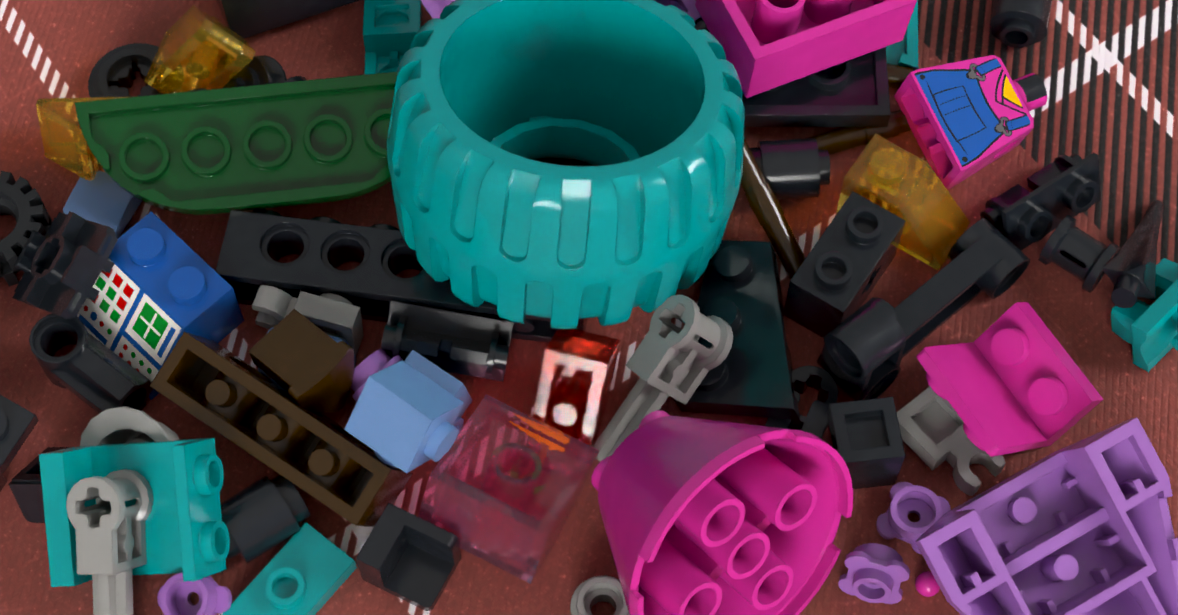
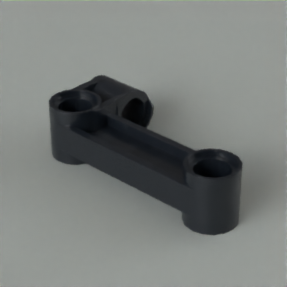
M983 218L968 228L952 246L948 253V258L951 262L895 308L887 301L879 297H873L824 337V346L817 360V365L829 372L836 383L854 401L877 399L898 377L901 371L900 363L905 355L982 291L992 299L999 297L1021 277L1030 264L1031 259L987 219Z

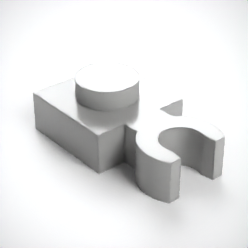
M260 285L252 304V309L259 311L255 322L261 327L267 329L275 327L293 309H296L326 334L346 339L349 346L353 348L355 356L357 355L364 336L360 307L354 306L342 296L332 293H323L318 296L300 291L298 298L276 287Z
M930 386L897 412L902 440L932 471L946 460L953 467L955 484L965 494L973 496L977 493L982 483L971 472L969 465L981 464L995 477L1001 473L1005 465L1004 457L1002 455L991 457L985 451L976 447L966 436L963 429L964 422L951 404L937 395Z

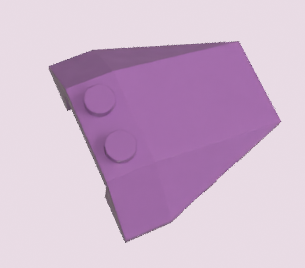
M1137 417L1047 455L948 511L915 540L946 601L961 615H1178V537L1175 538L1167 501V497L1173 496L1170 479Z

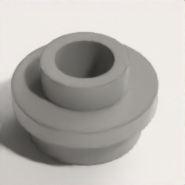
M595 576L585 580L577 587L571 598V615H593L591 608L598 602L610 603L615 608L614 615H629L620 580L611 576Z

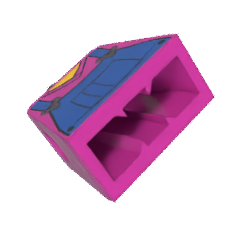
M989 55L912 71L897 90L894 97L944 192L1017 147L1034 128V120L1029 111L1046 104L1047 91L1042 79L1037 74L1030 73L1012 80L1001 58Z

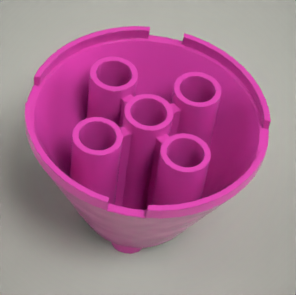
M656 410L645 416L639 427L624 439L612 456L603 459L595 467L592 474V485L598 491V504L629 615H799L817 594L841 552L833 544L841 515L846 518L852 516L853 486L850 472L844 459L821 438L800 430L670 416L664 410Z

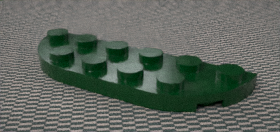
M397 72L75 103L82 134L93 156L103 170L121 188L134 197L167 211L181 214L207 215L230 213L231 210L249 211L334 202L367 194L391 181L387 160V135Z

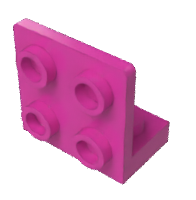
M1016 302L974 342L925 347L916 356L927 372L926 379L930 387L937 395L951 404L964 422L963 429L968 439L991 457L1051 446L1104 400L1028 302Z

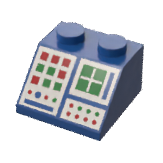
M152 211L118 238L108 257L109 261L115 263L110 273L100 272L98 279L93 285V288L100 291L95 301L86 298L77 315L89 334L143 374L151 383L184 331L213 340L218 344L244 322L233 287ZM153 389L148 398L152 400L159 392Z

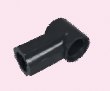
M49 314L37 321L30 333L29 343L31 351L53 384L69 389L99 414L106 409L124 406L140 411L145 408L148 396L153 390L150 387L151 381L89 334L78 317L65 319ZM71 344L76 345L69 354L54 357L56 352L62 347Z

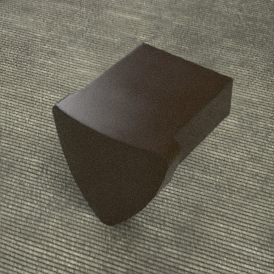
M293 309L248 350L253 363L287 390V394L306 410L315 413H333L340 411L344 407L353 381L354 350L342 340L337 343L296 309Z

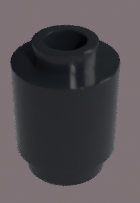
M994 0L989 24L991 33L1002 43L1013 48H1024L1040 42L1047 34L1052 0Z
M815 138L758 141L757 147H750L762 174L770 184L777 200L815 198L819 196L820 185L830 184L829 152L827 149L818 150Z
M280 474L271 480L264 476L221 503L222 521L226 524L230 537L228 560L240 554L248 564L300 530L298 523L311 516L292 482Z

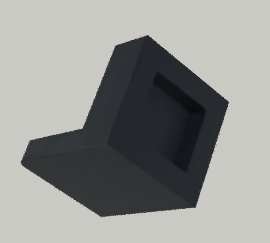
M893 397L829 404L827 418L833 448L841 455L849 469L853 489L895 485L905 459V452Z
M388 503L356 557L362 580L425 611H431L462 557L459 540L456 535Z

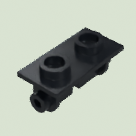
M1092 153L1085 159H1082L1077 154H1072L1071 156L1062 154L1058 156L1052 163L1027 178L1028 187L1033 190L1032 192L1017 184L998 197L988 200L985 204L986 209L980 213V218L987 219L997 229L1001 230L1004 236L1020 250H1023L1032 243L1038 242L1046 234L1056 229L1067 215L1074 217L1079 213L1085 212L1093 204L1101 200L1098 155Z
M391 300L381 349H384L391 358L399 355L403 361L414 350L446 372L503 382L514 322Z

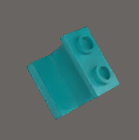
M215 438L77 446L39 454L51 587L76 586L92 580V575L77 574L76 529L68 519L66 510L67 496L73 485L84 478L94 476L105 477L113 471L123 469L134 470L144 476L152 488L154 498L152 511L145 520L147 564L132 569V575L183 573V581H197L226 570V557L229 552L230 537L228 528L222 521L220 490L223 486L224 470L219 456L216 455ZM96 498L85 501L84 506L97 504ZM137 500L125 501V506L135 505Z

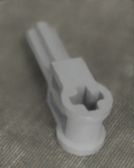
M681 294L667 298L662 305L657 307L651 318L649 332L625 365L640 378L593 445L591 450L593 456L600 462L612 456L624 439L639 427L643 418L653 411L660 410L669 396L686 405L709 370L719 366L728 356L733 343V332L730 325L720 317L714 315L705 316L700 312L699 306L694 300ZM676 318L685 324L683 329L671 323V319ZM700 336L712 343V347L706 348L698 343Z
M123 469L113 471L105 477L94 476L81 479L73 485L67 496L66 510L68 519L76 529L77 574L92 575L93 615H134L132 569L147 564L145 520L152 511L154 500L150 484L144 476L134 470ZM96 498L97 504L84 506L85 501ZM137 500L135 505L125 506V501Z

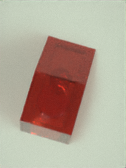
M558 329L545 348L531 426L568 444L565 450L548 449L546 459L538 469L581 480L585 479L592 457L591 450L596 443L609 398L620 345L619 339L578 329ZM529 433L523 465L531 467L541 454V443Z

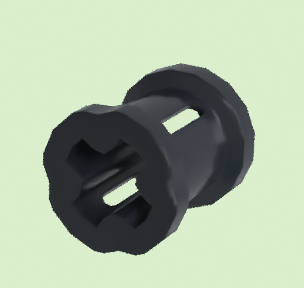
M1067 215L1048 239L1038 261L1045 265L1051 262L1083 281L1082 289L1091 293L1106 274L1103 268L1121 247L1115 243L1106 246L1076 227V219Z

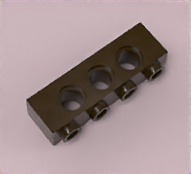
M184 331L150 384V387L355 526L374 527L387 504H394L413 474L411 472L406 474L401 469L391 467L380 461L376 457L374 450L345 431L344 427L323 413L306 410L287 394L288 391L282 386L270 380L269 377L213 340Z

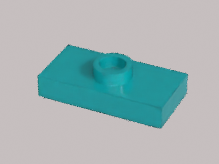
M306 522L231 604L230 609L222 615H316L357 568L355 560Z

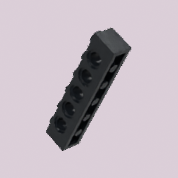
M257 209L252 212L231 210L216 272L233 287L238 304L252 305L260 285H268L281 289L298 298L300 291L318 296L323 293L342 296L354 306L360 307L361 317L364 320L388 322L391 300L503 319L498 316L496 305L484 301L479 307H473L453 295L450 279L438 282L431 278L418 262L416 250L409 248L400 229L387 224H374L370 227L342 224L333 218L323 216L314 217L310 220L284 217L277 212L266 209ZM286 255H300L296 260L289 263L277 262ZM346 262L360 263L359 266L352 270L343 271L337 269ZM406 269L420 271L418 275L411 278L396 276L399 272ZM526 315L524 324L514 322L511 338L583 347L588 318L579 319L576 329L550 328L551 318Z

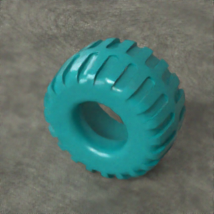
M455 0L444 7L440 14V19L428 20L419 29L411 42L410 50L406 51L398 67L387 135V160L400 232L409 248L416 250L418 262L431 278L438 282L450 279L451 291L455 297L473 307H479L484 301L497 306L498 316L508 321L524 324L526 315L551 318L550 328L576 329L579 319L598 317L601 326L626 322L631 316L632 308L638 306L644 312L651 313L662 305L667 298L676 295L677 289H688L701 277L707 269L710 258L717 252L724 236L743 175L745 108L742 102V86L734 65L726 60L725 51L719 41L705 29L696 30L694 19L671 4L664 6L654 0ZM542 158L576 159L594 166H563L535 160Z

